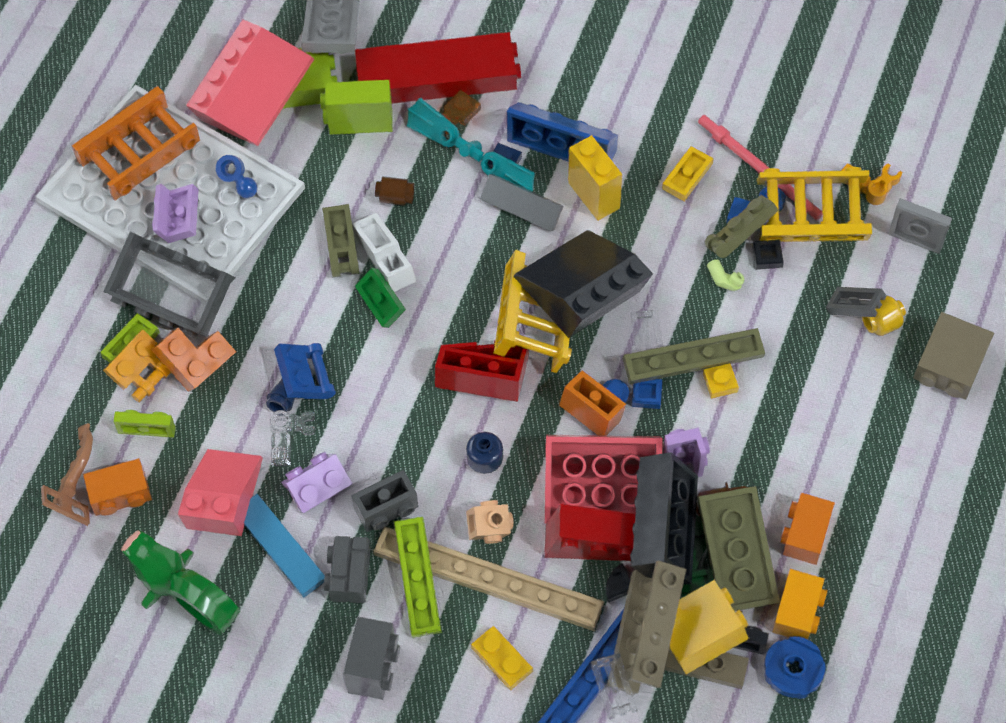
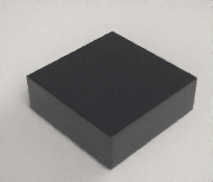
M780 239L753 241L752 249L756 270L783 268L784 261Z

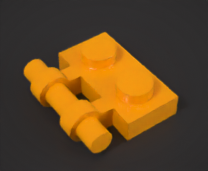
M143 329L103 370L123 390L131 383L134 384L137 389L131 396L139 403L145 396H150L155 391V385L162 378H167L171 373L151 350L158 343ZM149 365L154 371L145 380L139 374Z

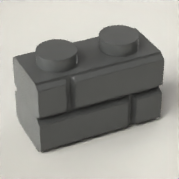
M349 536L334 537L333 546H328L327 564H331V573H325L324 591H329L331 601L366 602L371 552L370 539L367 537L351 538Z

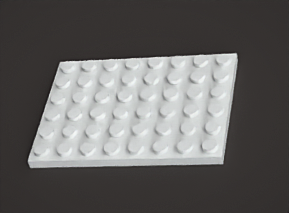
M135 85L100 125L148 92ZM167 103L168 108L165 110L183 128L194 122L198 129L200 141L192 149L186 150L139 183L130 193L114 200L107 185L111 180L93 161L83 167L77 161L75 154H73L35 196L38 203L120 253L131 231L233 276L305 189V184ZM154 117L144 124L162 144L175 135L158 117ZM132 132L123 139L141 159L153 151L137 132ZM115 146L101 154L119 174L132 166ZM234 155L243 161L245 166L243 176L254 179L258 187L256 194L252 198L240 197L236 191L235 182H226L218 177L216 164L222 156ZM234 164L229 165V173L235 172ZM162 184L168 190H173L193 184L199 189L196 236L167 243L153 231L152 221L154 220L156 185ZM140 250L136 259L138 264L207 305L216 282Z

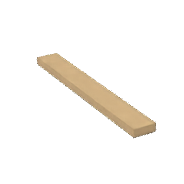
M384 527L373 551L374 555L400 564L396 531L392 528ZM428 541L433 576L595 631L604 607V601Z

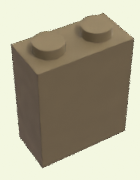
M941 312L913 379L918 380L927 387L943 390L952 397L966 400L994 336V332Z

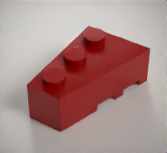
M495 340L494 344L477 345V342L441 345L435 365V387L518 402L529 359V349L515 346L514 348L511 347L505 356L494 353Z

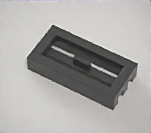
M837 287L826 309L830 315L875 317L877 315L875 308L880 309L882 306L880 300H885L887 295L880 288Z

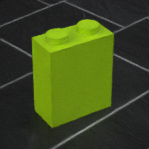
M305 52L312 56L314 61L283 109L321 104L320 94L325 93V83L337 82V75L331 76V70H336L334 54L329 55L328 52L318 54Z
M389 80L325 83V93L320 94L321 110H323V124H328L330 135L393 132Z

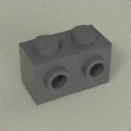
M404 470L351 495L354 510L366 532L373 529L380 530L386 527L389 521L399 516L402 518L409 516L419 507L417 492Z

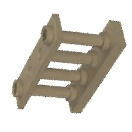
M656 561L652 578L645 577L637 570L632 571L607 687L634 695L639 693L641 683L655 688L661 687L686 569Z

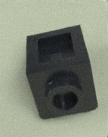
M755 626L745 627L749 639L733 648L764 655L769 633L763 632L762 629Z

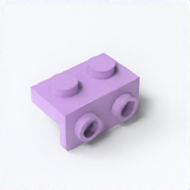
M162 184L156 185L152 227L153 231L167 243L196 236L199 189L193 184L173 190H168Z
M699 427L690 430L677 429L665 435L663 453L672 452L685 465L693 464L696 475L702 477L704 467L708 466L707 454H710V448L707 438L701 436Z
M322 452L310 460L312 464L302 470L301 466L286 474L287 479L282 481V484L288 489L301 513H305L352 484L336 454L330 453L327 455L326 452Z

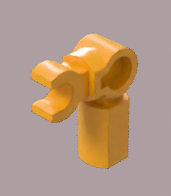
M847 163L841 171H845L846 168L853 166ZM889 163L886 164L882 169L881 176H878L875 180H871L869 176L865 183H859L860 193L866 194V200L870 204H882L892 186L900 182L902 171H899L895 176H891L888 174L891 165Z

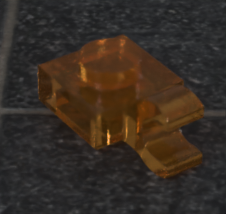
M460 90L444 106V113L442 115L454 125L459 122L465 126L481 110V103Z

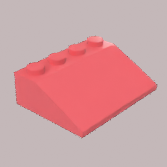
M242 19L186 106L201 121L259 146L314 61V58L263 27Z
M546 435L545 523H548L560 504L636 514L635 497L638 490L637 470L639 469L640 457L662 454V437Z

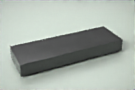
M489 174L480 197L481 200L550 231H554L564 207L557 202L494 174Z

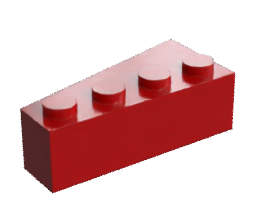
M560 504L545 527L544 558L631 561L630 555L634 543L632 528L635 523L636 514Z

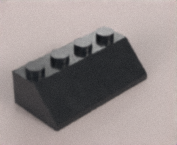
M672 452L640 457L639 469L637 470L638 490L635 497L636 517L632 528L634 543L630 555L632 567L645 577L652 578L656 561L665 562L686 569L683 584H692L698 476Z

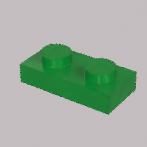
M371 268L355 285L382 327L389 328L405 312V307L379 269Z

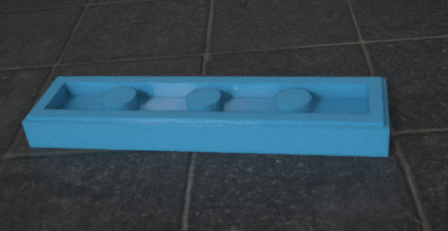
M258 494L254 495L249 502L244 521L245 527L300 595L305 598L324 583L325 575Z

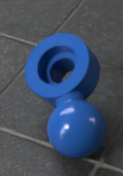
M225 155L217 161L216 173L218 177L226 182H235L236 191L240 197L248 199L256 194L258 189L257 183L254 179L243 176L245 166L239 157ZM230 164L235 165V172L232 174L228 171Z

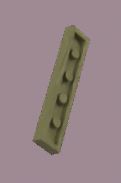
M755 328L625 354L622 359L630 385L724 364H734L763 358L765 350L759 330Z

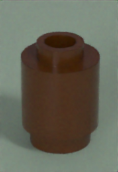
M382 176L381 181H376L375 197H378L379 203L401 206H405L406 203L412 204L415 183L408 182V179Z

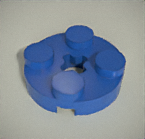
M797 636L775 642L769 648L764 661V677L766 682L781 695L798 699L806 698L820 686L825 674V662H823V658L820 655V650L811 641ZM794 661H798L800 663L799 668L803 671L800 673L796 672L795 674L789 671L790 668L786 664H793Z

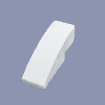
M377 213L352 224L373 265L380 270L394 292L416 282L412 265L401 252L398 241Z

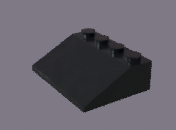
M586 230L514 275V278L564 334L570 338L638 294L652 277L653 273L635 253L590 230Z

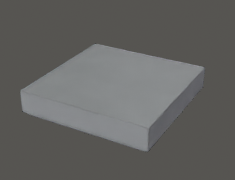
M900 198L888 234L940 254L952 218Z

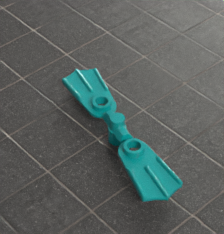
M419 98L415 104L408 108L407 127L445 147L455 146L459 149L462 157H471L479 163L481 161V168L488 176L489 174H494L533 191L534 172L496 152L484 154L479 141L468 142L461 138L458 128L422 98ZM445 131L450 135L449 140L445 138ZM489 160L493 162L492 169L488 166Z

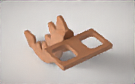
M89 423L78 428V439L81 440L79 446L81 447L76 452V459L70 463V469L67 474L61 479L59 491L57 492L45 485L41 487L42 505L86 526L90 524L88 506L72 499V497L76 494V484L87 465L92 450L93 436L89 430ZM47 494L55 497L53 503L47 499ZM72 506L81 509L84 512V517L74 513Z

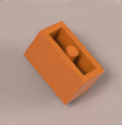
M582 370L564 387L559 406L595 434L607 436L620 423L626 403Z
M140 458L83 474L90 505L96 516L111 515L119 509L139 507L145 502L152 500Z
M802 492L798 502L792 501L787 518H791L793 521L790 528L784 527L780 543L785 545L784 556L817 565L835 502Z

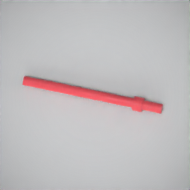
M706 115L700 117L698 123L712 134V138L716 142L726 145L758 173L769 169L767 165L731 137L730 131L722 125L718 126ZM778 184V188L795 202L794 188L790 184ZM806 198V212L816 221L819 220L823 215L822 211Z

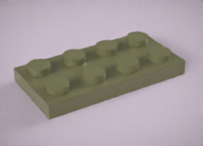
M756 486L697 497L713 578L720 589L726 587L734 601L731 604L733 610H745L780 603Z

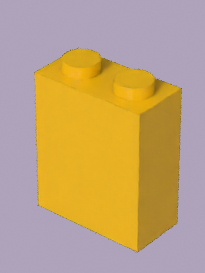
M591 135L569 147L568 183L596 220L599 221L620 209L622 173L595 138Z
M715 580L679 600L669 648L685 674L692 672L749 639L745 631V627L749 626L747 620L740 610L736 612L733 610L731 604L734 601L726 587L720 589Z

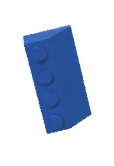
M518 102L507 110L508 142L568 162L569 147L591 135L611 160H613L617 151L618 134L608 129L593 127L584 121H575L563 117L559 113H551L539 109L532 104L527 105Z

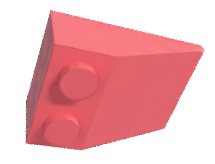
M207 449L185 488L178 516L186 529L242 536L249 502L253 496L262 464V456Z

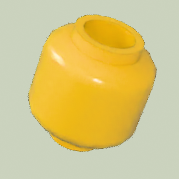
M888 295L885 300H880L882 303L880 309L875 308L877 312L875 317H862L866 329L878 336H884L899 329L903 325V316L906 314L902 302L896 301Z

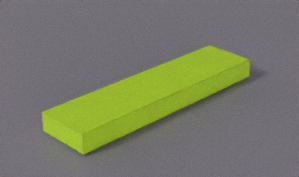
M422 516L394 521L411 636L415 638L442 633L424 518Z

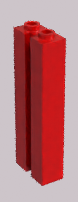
M510 32L355 49L358 81L389 80L392 104L417 101L419 98L430 100L517 90V79H521L520 63H515L514 58H518L517 43L511 41Z

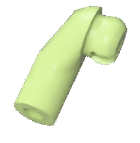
M717 259L707 264L709 272L718 287L731 291L739 290L742 287L745 279L740 272L725 273L720 261Z

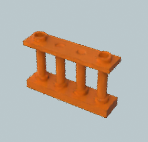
M158 86L72 145L75 157L83 167L93 161L111 180L107 185L114 200L130 193L139 183L186 150L192 149L200 141L198 129L194 122L183 128L165 110L168 108L165 94ZM154 117H158L175 134L163 144L144 125ZM132 132H137L153 149L152 152L142 159L123 140ZM114 146L132 164V166L120 174L101 155Z

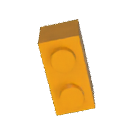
M793 569L789 570L772 633L789 638L797 636L807 640L810 633L816 634L820 617L815 616L817 606L823 607L828 591L822 589L825 578Z

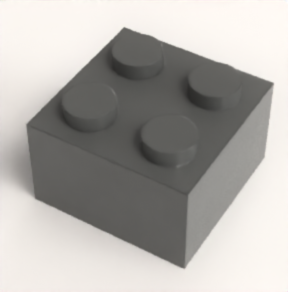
M357 616L343 672L349 694L383 700L385 690H391L394 676L391 673L392 662L397 663L400 653V645H398L399 636L394 632L393 623Z

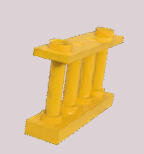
M849 167L845 171L780 172V169L769 168L765 169L764 172H760L757 178V185H767V199L772 201L778 209V184H794L796 221L793 222V225H782V222L779 221V211L776 212L766 222V225L761 226L759 241L779 239L780 242L868 241L872 235V223H864L861 220L859 183L867 181L869 170H861L860 167ZM848 183L850 221L847 224H837V221L834 220L832 184ZM805 184H821L823 221L820 224H809V221L806 219Z
M515 250L505 265L494 353L505 356L511 347L519 346L553 357L551 372L557 373L563 364L569 362L572 349L569 348V338L554 322L523 313L522 309L519 308L521 301L539 306V304L514 278L517 272L527 267V265H524L526 253ZM518 323L554 334V346L519 335V331H516Z

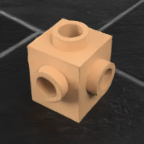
M497 500L483 501L480 503L481 506H474L466 511L469 540L484 539L485 544L502 542L503 537L511 534L513 516L508 511V504L498 505Z

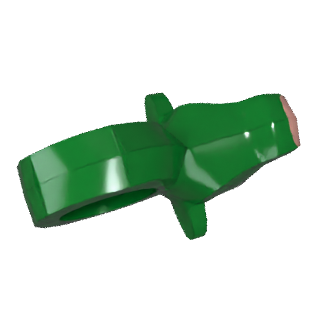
M136 531L126 540L121 550L132 564L135 576L149 590L141 603L145 609L150 608L161 596L169 595L195 619L219 635L224 633L240 613L237 605L213 582L193 570L186 569L194 555V552L190 549H186L182 554H179L157 543L151 536L142 531Z

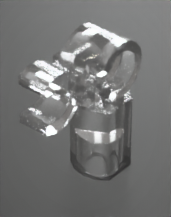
M279 410L271 415L270 430L273 433L271 436L272 465H290V434H295V431H300L304 435L315 434V426L304 424L307 421H315L314 412H304L300 416H295V414Z

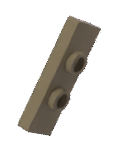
M669 648L664 670L742 689L749 658L725 652L692 672L685 674Z

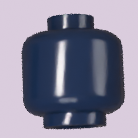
M486 431L473 435L466 446L467 463L477 473L488 474L496 471L501 466L504 458L503 444L499 437Z

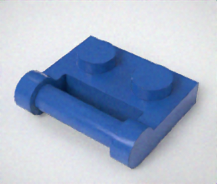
M279 343L276 346L274 352L288 398L329 399L336 394L333 384H330L322 358L324 352L320 343L310 345ZM307 359L312 360L319 386L314 384Z

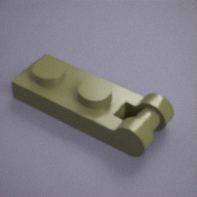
M760 195L758 198L753 199L738 216L730 219L719 233L708 235L705 239V246L718 257L725 258L778 212L779 209L772 201Z
M349 204L322 208L332 277H341L340 274L351 272V275L360 274ZM349 257V262L339 263L338 258Z

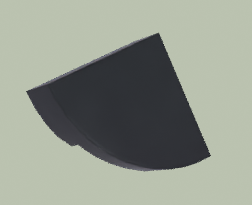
M623 563L613 569L607 580L606 598L608 603L624 597L628 593L631 578Z

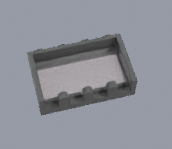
M130 231L103 292L112 296L111 302L125 308L127 303L136 306L134 312L150 318L151 313L160 317L159 323L170 328H174L175 324L184 327L182 331L184 334L197 339L199 334L205 337L209 336V331L228 288L236 277Z

